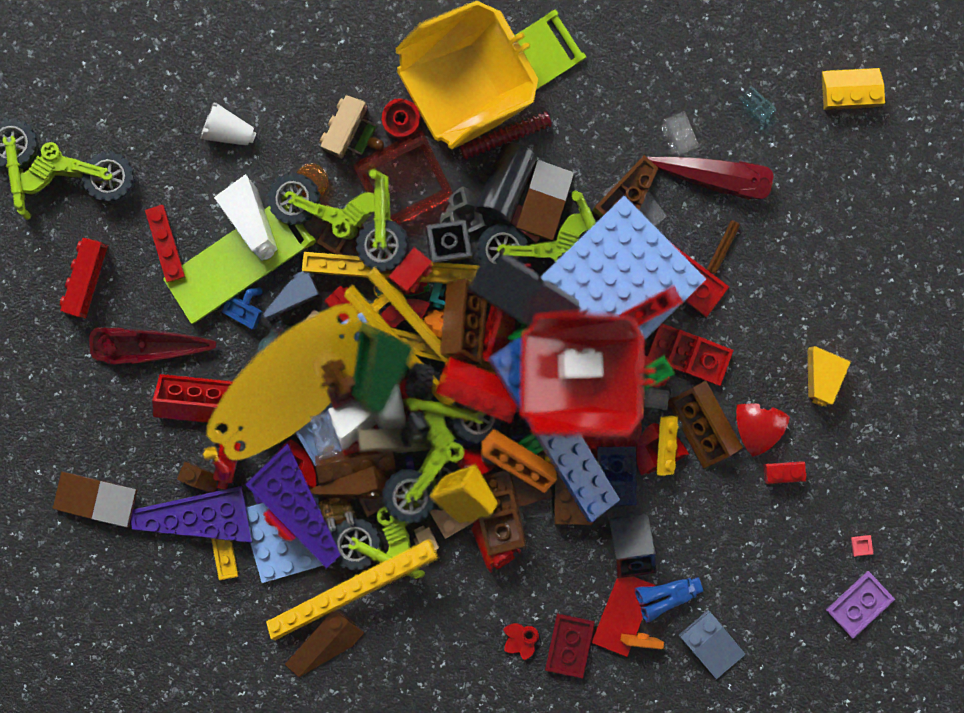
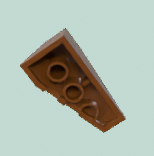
M644 155L591 211L593 217L599 221L624 196L640 210L658 167Z
M370 467L311 488L310 491L314 498L376 499L380 494H383L385 483L387 480L389 481L391 475L375 467Z
M336 609L327 616L285 665L300 677L351 648L365 632L342 611Z

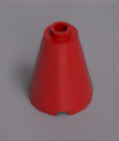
M479 518L472 523L474 525L471 528L489 572H493L492 568L494 567L497 570L515 558L513 555L515 552L518 554L521 552L520 548L488 555Z

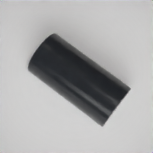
M505 143L502 145L474 212L510 226L537 163V157L530 149L516 143Z

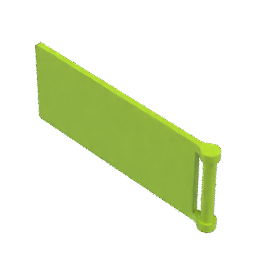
M556 9L518 33L523 32L525 35L523 39L518 41L520 47L524 43H529L531 46L524 51V54L538 77L536 90L587 58L584 52L580 51L558 17L559 13ZM548 21H553L574 54V59L570 60L548 26Z
M284 195L281 198L282 202L287 200V197ZM290 204L283 206L289 212ZM269 206L264 210L277 246V250L272 257L261 260L251 250L239 231L235 229L183 264L186 278L170 283L166 282L165 277L163 280L189 321L195 324L296 254L315 244V238L309 234L303 224H296L295 227L304 239L300 244L287 223L278 220L271 213Z

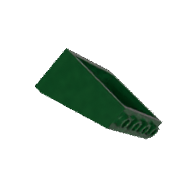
M363 322L359 329L353 373L355 384L351 388V394L356 397L355 401L374 414H377L378 411L384 414L413 353L414 347L393 335Z

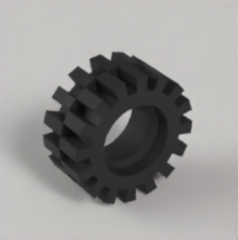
M415 363L407 375L406 394L411 398L426 400V397L428 398L429 393H431V386L433 387L434 384L432 383L434 380L433 367Z

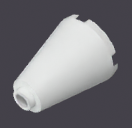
M212 104L211 113H209L206 119L201 139L246 146L249 142L253 143L256 132H253L254 127L219 104Z

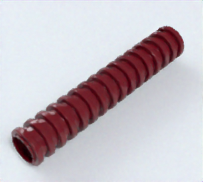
M543 111V114L538 113L536 117L533 115L531 119L528 117L526 121L515 122V125L510 124L508 128L505 126L503 130L500 128L497 132L495 130L492 134L482 135V138L477 137V140L472 139L471 142L460 145L463 158L468 160V157L473 158L475 154L478 156L479 153L482 152L483 154L486 150L490 151L491 148L496 149V146L501 147V144L513 142L512 140H518L519 137L524 138V135L529 136V133L534 134L535 131L539 132L542 128L545 130L547 126L550 128L552 122L548 112Z

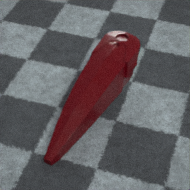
M647 157L660 171L722 194H731L732 196L747 200L767 197L770 194L774 175L772 170L759 164L691 157Z
M114 327L94 328L89 334V348L92 358L105 361L108 364L129 362L134 364L189 355L216 348L215 340L163 331Z

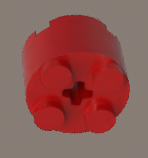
M400 98L394 99L386 104L382 112L381 120L387 134L394 139L405 140L411 138L420 128L419 110L411 101ZM398 116L406 117L403 123L398 121Z

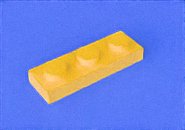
M676 416L660 417L657 475L674 474L678 417Z

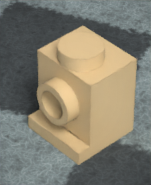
M423 525L414 530L416 535L414 542L416 545L429 539L433 542L435 550L439 548L430 527L425 528Z

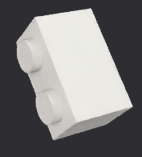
M595 349L583 350V353H576V350H564V354L558 355L559 379L598 378L603 376L602 353H595Z

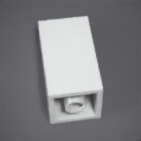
M245 174L214 198L251 250L261 260L269 259L274 255L277 246L258 189Z

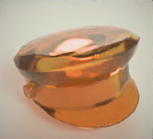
M308 163L299 168L297 173L312 179L318 186L320 195H323L329 184L326 171L314 163ZM296 185V188L299 190L301 186ZM304 190L301 194L307 197V194Z

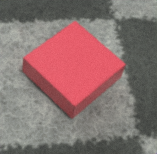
M871 535L851 537L854 557L873 554Z

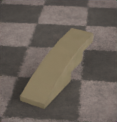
M403 429L362 430L357 433L360 452L378 450V452L396 451V453L430 450L432 445L426 440L424 444L417 443L409 448L404 447L401 441Z

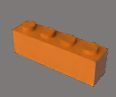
M495 429L482 441V455L542 492L545 493L557 480L554 465Z

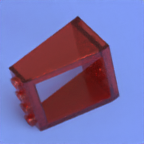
M421 130L417 131L410 138L399 140L353 163L366 192L374 194V189L366 173L418 146L421 147L442 190L391 215L390 219L399 225L405 221H414L418 218L417 215L423 212L427 214L433 211L434 207L439 204L445 205L449 203L447 201L453 194Z

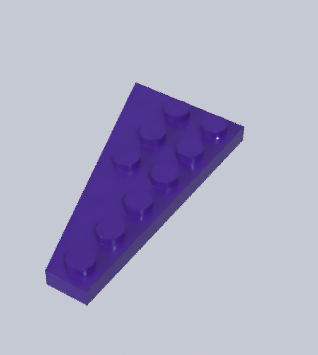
M287 444L245 485L327 568L341 553Z
M242 486L134 509L131 516L132 529L137 531L253 543Z

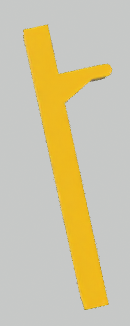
M375 267L367 274L383 293L379 299L376 298L373 303L369 304L353 285L345 291L344 296L360 314L364 315L371 326L401 339L378 314L379 309L390 301L440 358L447 363L448 359L440 355L441 341L407 304L402 290L395 284L392 287ZM412 353L407 363V366L409 368H412V365L415 363L423 364L421 360L414 353ZM434 376L431 393L440 403L453 404L454 400L435 393L439 381Z

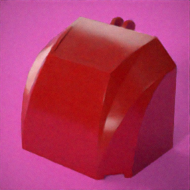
M588 312L536 314L533 324L522 333L520 414L529 421L533 427L532 431L534 434L630 436L643 417V385H655L654 380H644V373L653 374L655 369H644V336L631 316ZM595 349V353H602L603 376L598 378L559 379L558 355L564 354V350H576V353H583V350Z

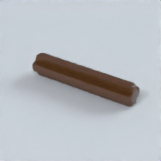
M730 221L707 267L709 272L717 273L740 227L738 222Z

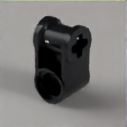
M415 411L407 418L401 433V441L406 448L411 447L413 444L426 443L431 425L421 411Z

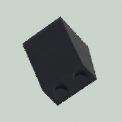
M466 220L427 226V246L432 263L472 257Z
M636 514L629 517L609 519L617 578L656 573L655 550L648 514Z

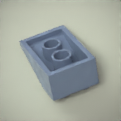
M304 271L294 275V279L287 284L264 312V318L269 320L320 297L321 295L312 275L304 273Z
M709 610L679 634L716 679L745 655L743 650Z

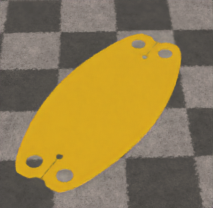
M350 304L339 305L325 310L293 327L262 350L235 379L216 408L207 429V436L214 443H221L225 447V454L231 460H240L260 453L283 441L318 416L331 403L326 392L328 386L322 388L320 385L325 382L321 376L324 374L321 367L332 359L334 361L342 359L346 369L340 372L343 378L349 375L353 376L358 344L354 339V335L359 331L363 323L358 318L357 310ZM342 312L347 313L349 316V320L345 324L337 322V316ZM343 334L344 338L340 339L339 335ZM219 423L227 424L228 431L225 434H218L216 432V426ZM239 426L243 427L242 431H238ZM244 441L246 444L245 450L242 452L235 451V442Z

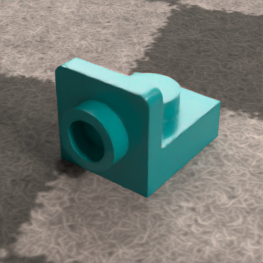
M443 283L434 284L429 300L433 302L432 306L443 309L445 306V301L439 300V296L443 297L446 289Z

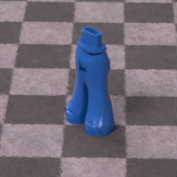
M687 578L659 586L635 588L636 598L641 605L668 596L662 601L641 607V613L646 623L655 620L664 612L695 598L696 594L703 592L699 578L692 580Z

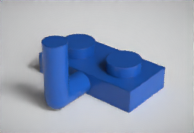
M260 287L248 289L243 300L236 296L225 303L222 313L251 329H256L263 311L250 305L252 296L261 295L262 289Z

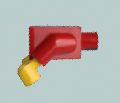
M216 430L218 434H222L220 430ZM235 442L234 450L240 452L241 443ZM220 443L218 455L215 447L205 448L203 455L206 460L213 459V464L215 465L213 479L217 480L216 486L220 489H227L228 484L233 482L238 460H231L225 454V447Z

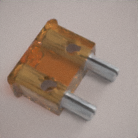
M330 498L318 503L330 532H333L332 528L334 531L336 530V524L342 523L347 520L349 526H351V523L354 525L353 518H356L353 498Z

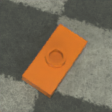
M645 633L621 635V641L628 646L663 649L664 646L663 641L658 638L649 637Z

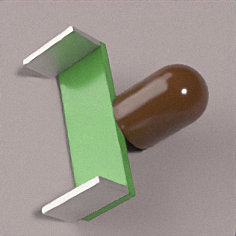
M362 119L368 123L355 149L347 148L360 155L363 154L367 145L374 150H382L384 142L372 137L377 126L370 121Z

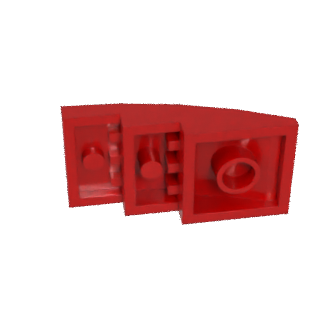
M661 323L655 330L646 357L656 361L665 356L672 369L720 386L734 350Z

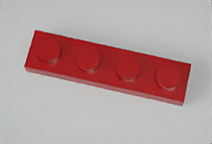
M162 204L145 210L166 282L170 283L186 278L165 206Z

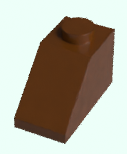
M189 461L184 462L177 480L210 493L216 492L218 488L216 486L217 480L213 479L214 472Z

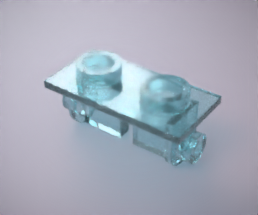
M282 320L279 323H275L271 328V333L267 338L262 339L257 350L261 352L292 328Z

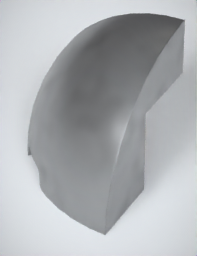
M466 187L459 188L450 196L447 201L449 205L446 212L441 214L440 224L466 220L468 235L484 232L493 225L491 218L474 212L479 198Z

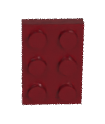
M557 613L545 671L583 678L595 621Z

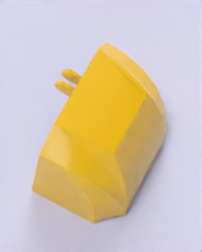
M479 1L472 2L419 24L396 47V54L400 58V66L397 67V73L434 139L446 142L451 149L491 130L532 104L538 83V77L524 54V51L531 46L529 43H524L520 47L518 41L525 37L524 33L522 32L514 36L501 11Z

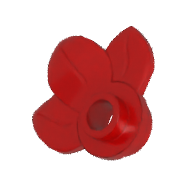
M518 623L506 626L503 631L509 638L505 643L504 651L508 653L520 652L523 660L531 657L534 653V644L539 638L537 629L533 626L523 627ZM527 632L533 634L531 639L526 638L525 634Z

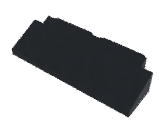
M503 255L496 259L495 263L489 259L480 263L467 289L528 328L535 321L534 317L536 314L578 312L581 308L576 298L549 281L540 282L535 272L508 255Z

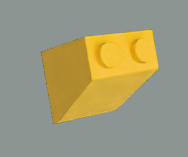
M816 346L809 347L807 351L809 398L813 399L812 403L822 407L833 405L850 361Z
M476 465L444 475L430 495L459 524L473 522L482 516L484 518L489 517L493 514V510L498 504Z

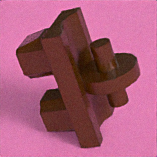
M332 359L321 367L324 371V374L321 376L325 381L320 384L321 387L328 386L330 392L335 391L338 398L350 391V388L355 384L350 375L345 378L341 375L340 372L346 369L342 359L336 361Z

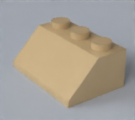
M347 95L344 99H340L336 107L338 112L336 116L332 115L328 123L330 128L327 133H323L319 141L321 143L320 147L323 150L343 159L348 149L347 147H349L367 110L366 102Z

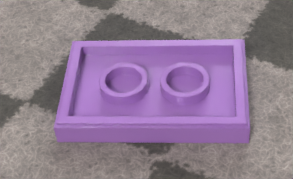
M867 571L830 605L826 611L854 639L895 599Z

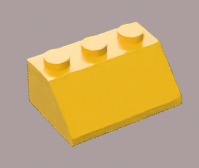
M879 68L822 71L824 110L881 107L885 104L884 82Z

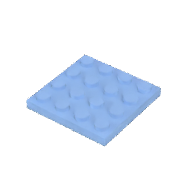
M314 498L315 501H316V503H317V505H318V507H319V509H320V511H321V513H322L321 506H320V503H319V499H318V498ZM264 503L247 507L253 540L251 547L262 583L323 566L297 537L291 542L288 540L284 541L278 535L279 531L274 526L271 527L266 523L263 514L269 508Z

